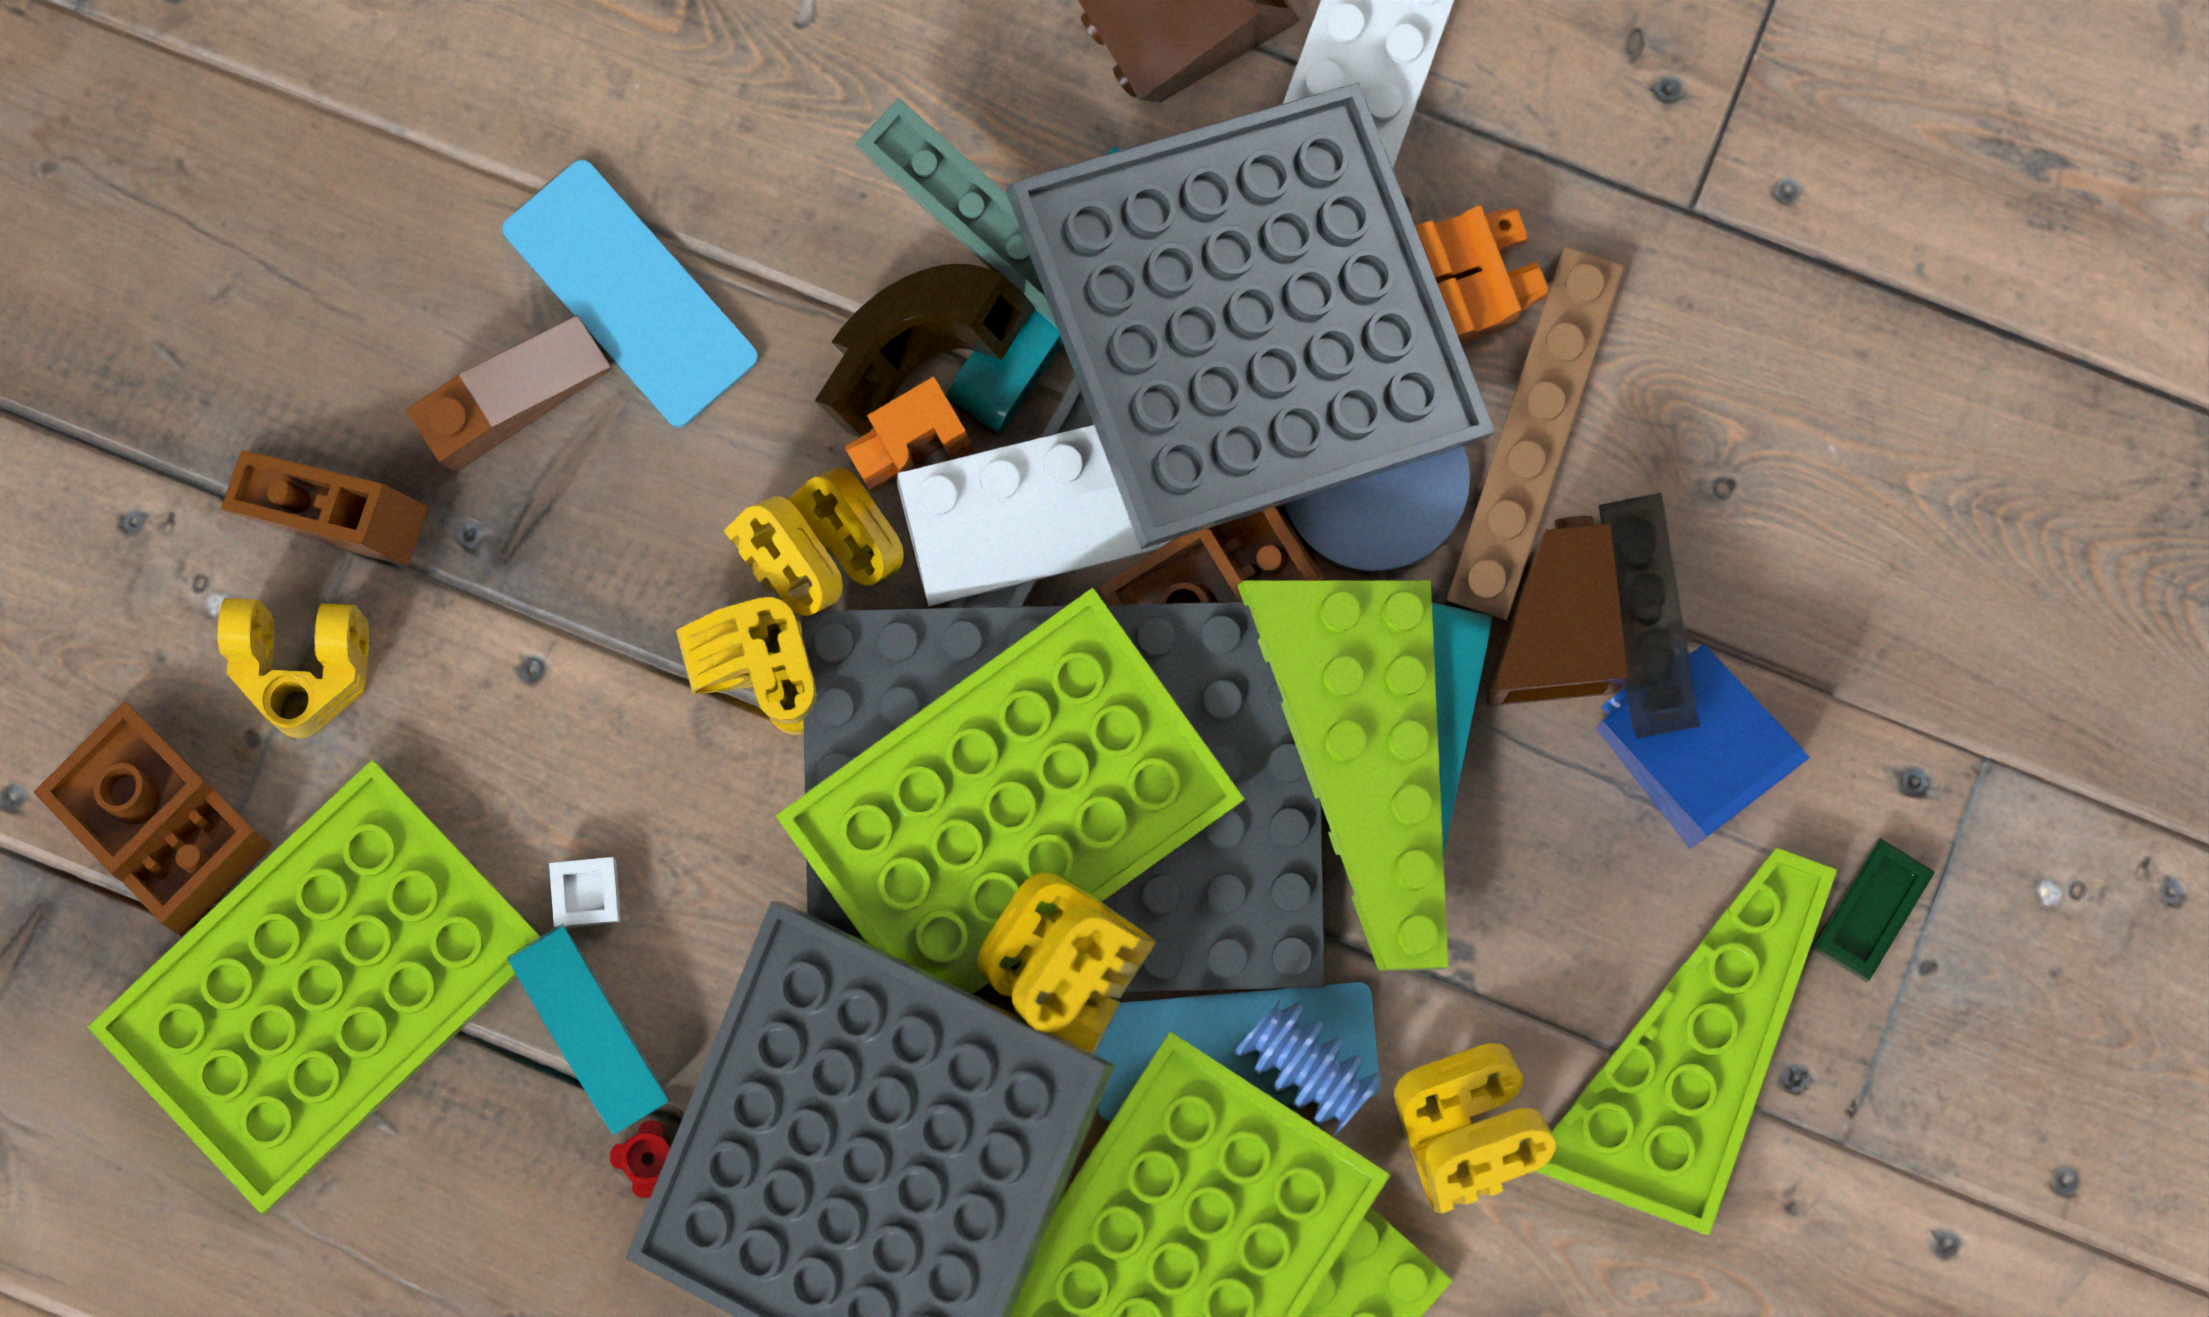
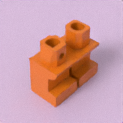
M1479 205L1457 217L1437 223L1431 220L1415 225L1461 345L1516 324L1521 311L1532 307L1547 297L1549 289L1537 262L1507 272L1500 255L1501 252L1526 244L1527 242L1526 229L1516 207L1484 214L1482 206Z
M934 376L867 415L874 430L845 446L847 453L871 493L895 480L898 473L917 469V462L942 448L945 449L950 460L962 458L974 452L966 430Z

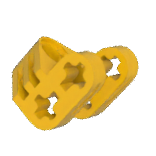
M833 468L813 477L788 500L782 496H772L750 506L723 530L739 550L738 552L743 560L753 570L752 573L766 590L774 588L783 602L800 616H810L836 603L842 595V577L835 562L828 554L830 551H832L846 573L861 585L871 586L897 573L903 565L904 552L898 535L860 480L845 468ZM835 498L838 501V504L836 506L833 502ZM871 550L874 553V556L872 558L869 554ZM809 580H810L811 583H812V586H811V587H810L809 584H808V581H809Z
M773 597L753 599L718 609L676 631L692 694L753 687L761 709L769 716L773 725L780 731L790 735H804L803 719L814 708L817 699L816 686L802 638V626L786 603ZM780 628L782 632L778 634V642L781 652L772 654L766 645L770 642L771 638L769 631ZM788 683L795 685L796 690L799 692L795 696L796 707L791 710H785L782 706L787 702L784 684Z
M223 599L219 611L217 632L219 651L228 661L226 674L264 717L284 735L296 739L308 738L314 735L365 693L370 643L369 624L367 618L356 605L320 604L315 625V652L318 661L324 667L323 678L316 679L311 672L272 670L275 643L274 617L260 600ZM292 692H306L309 702L303 714L294 719L282 718L280 706L284 698Z
M1048 872L1038 873L1028 878L1019 887L983 942L977 956V967L981 976L1002 995L1013 996V1004L1016 1011L1031 1026L1045 1033L1056 1032L1068 1026L1076 1017L1093 989L1102 995L1120 998L1157 942L1098 899L1060 876ZM1041 901L1045 903L1053 902L1057 906L1051 916L1043 913L1039 915L1035 911ZM1005 956L1014 959L1018 957L1021 960L1020 966L1015 971L1010 968L1003 970L999 964ZM1041 991L1049 994L1054 992L1057 995L1056 1001L1051 1006L1045 1003L1039 1005L1035 1000Z
M1489 1043L1417 1067L1407 1072L1394 1088V1099L1402 1130L1427 1199L1436 1213L1442 1214L1454 1210L1453 1206L1456 1204L1468 1205L1479 1201L1478 1197L1482 1195L1493 1196L1503 1192V1182L1543 1167L1555 1152L1556 1141L1542 1114L1535 1109H1515L1471 1124V1116L1510 1102L1523 1086V1075L1509 1048L1502 1044ZM1494 1073V1076L1487 1078L1488 1075ZM1433 1095L1432 1098L1426 1100V1097Z

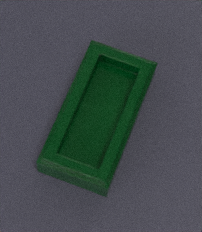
M1877 839L1811 948L1863 981H1870L1935 871L1885 840Z

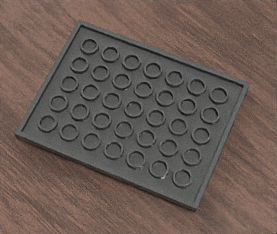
M1244 602L1106 605L1245 799L1102 902L1157 942L1124 992L1325 988L1321 802L1319 798L1315 799L1280 704L1283 698L1270 663H1265L1257 641L1260 635L1249 605L1245 606ZM1066 606L818 611L810 616H801L802 638L814 678L817 696L813 710L803 719L805 794ZM806 860L807 914L865 942ZM1021 960L1010 969L1015 971L1020 966ZM988 983L973 995L1000 993Z

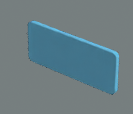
M575 161L503 223L502 232L508 242L574 316L578 315L592 337L671 426L675 428L687 426L757 365L758 354L756 349L588 161Z
M1362 982L1325 985V988H1284L1120 1003L1096 1053L1097 1056L1115 1064L1098 1105V1113L1107 1121L1114 1119L1170 1031L1284 1106L1293 1105L1299 1087L1295 1085L1280 1094L1273 1090L1280 1071L1278 1068L1261 1076L1254 1072L1260 1055L1258 1050L1241 1059L1234 1054L1236 1048L1279 1000L1278 1009L1281 1011L1297 1002L1304 1007L1297 1024L1299 1028L1317 1019L1323 1024L1317 1040L1319 1046L1336 1037L1343 1042L1336 1059L1338 1063L1356 1054L1362 1059L1356 1075L1358 1081L1375 1072L1379 1074L1371 990ZM1379 1083L1378 1088L1374 1091V1093H1373L1369 1098L1375 1096V1095L1378 1093V1091H1379V1089H1380V1083Z

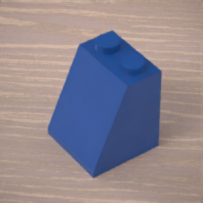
M1704 643L1690 654L1682 645L1672 651L1652 667V670L1659 678L1642 691L1638 692L1631 683L1601 706L1608 717L1602 720L1596 727L1597 731L1690 849L1810 758L1803 748Z

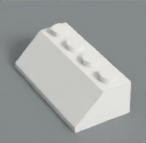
M1094 425L901 472L897 476V486L928 608L1153 552L1172 541L1169 540L1144 549L1140 548Z

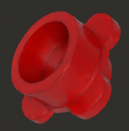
M645 1121L639 1126L637 1135L631 1137L625 1144L618 1143L614 1145L610 1151L611 1165L616 1169L623 1170L624 1174L632 1181V1191L638 1197H651L672 1146L665 1138L664 1126L657 1121ZM646 1153L653 1154L655 1158L654 1163L650 1166L645 1165L642 1161Z

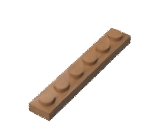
M1565 246L1563 247L1444 604L1459 609L1492 615V620L1503 624L1507 621L1624 268L1623 265Z

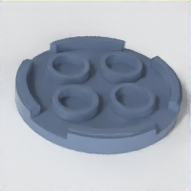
M1465 447L1448 451L1285 503L1283 507L1292 526L1306 546L1326 562L1341 569L1362 574H1386L1390 571L1403 569L1418 563L1432 553L1434 554L1447 541L1458 525L1467 502L1470 484L1469 462Z

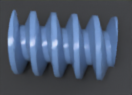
M1279 1000L1236 1048L1234 1054L1241 1059L1258 1050L1260 1055L1254 1072L1261 1076L1278 1068L1280 1071L1273 1090L1280 1094L1295 1085L1299 1087L1292 1107L1300 1111L1316 1103L1318 1109L1312 1124L1321 1128L1335 1120L1338 1125L1333 1135L1334 1137L1378 1088L1381 1076L1375 1072L1358 1081L1356 1075L1362 1059L1356 1054L1338 1063L1336 1059L1343 1042L1336 1037L1319 1046L1317 1040L1323 1024L1317 1019L1299 1028L1297 1024L1304 1007L1297 1002L1281 1011L1278 1009Z

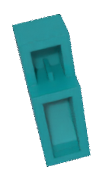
M563 923L507 957L545 1026L612 1135L617 1134L669 1102L663 1084L633 1039L626 1022Z

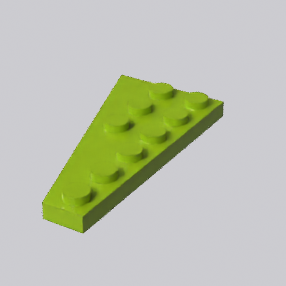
M1431 581L1240 582L1237 584L1244 605H1249L1260 635L1257 641L1265 663L1269 662L1283 698L1280 704L1315 799H1320L1331 829L1328 835L1335 854H1340L1354 892L1351 897L1378 971L1448 968Z
M1777 847L1773 849L1551 1131L1556 1141L1555 1152L1543 1167L1533 1172L1709 1236L1837 869Z

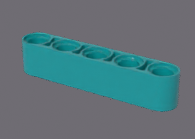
M1114 146L1107 155L1123 150ZM1034 309L1002 360L977 351L971 353L951 384L946 395L947 400L1000 434L1013 419L1063 345L1058 329Z
M1432 603L1444 857L1491 629L1492 615Z

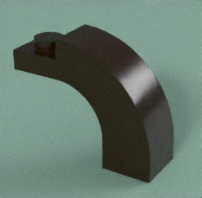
M945 264L917 271L892 283L874 295L839 330L832 343L844 355L814 401L847 433L860 438L869 433L873 428L867 415L889 403L903 380L922 362L936 354L953 349H970L1002 360L1035 307L1003 273L971 264Z

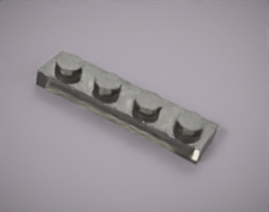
M1662 493L1599 505L1601 524L1611 523L1628 679L1625 683L1632 728L1636 739L1700 727L1666 507Z

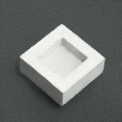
M614 857L549 863L555 928L562 923L566 928L621 923L617 863Z

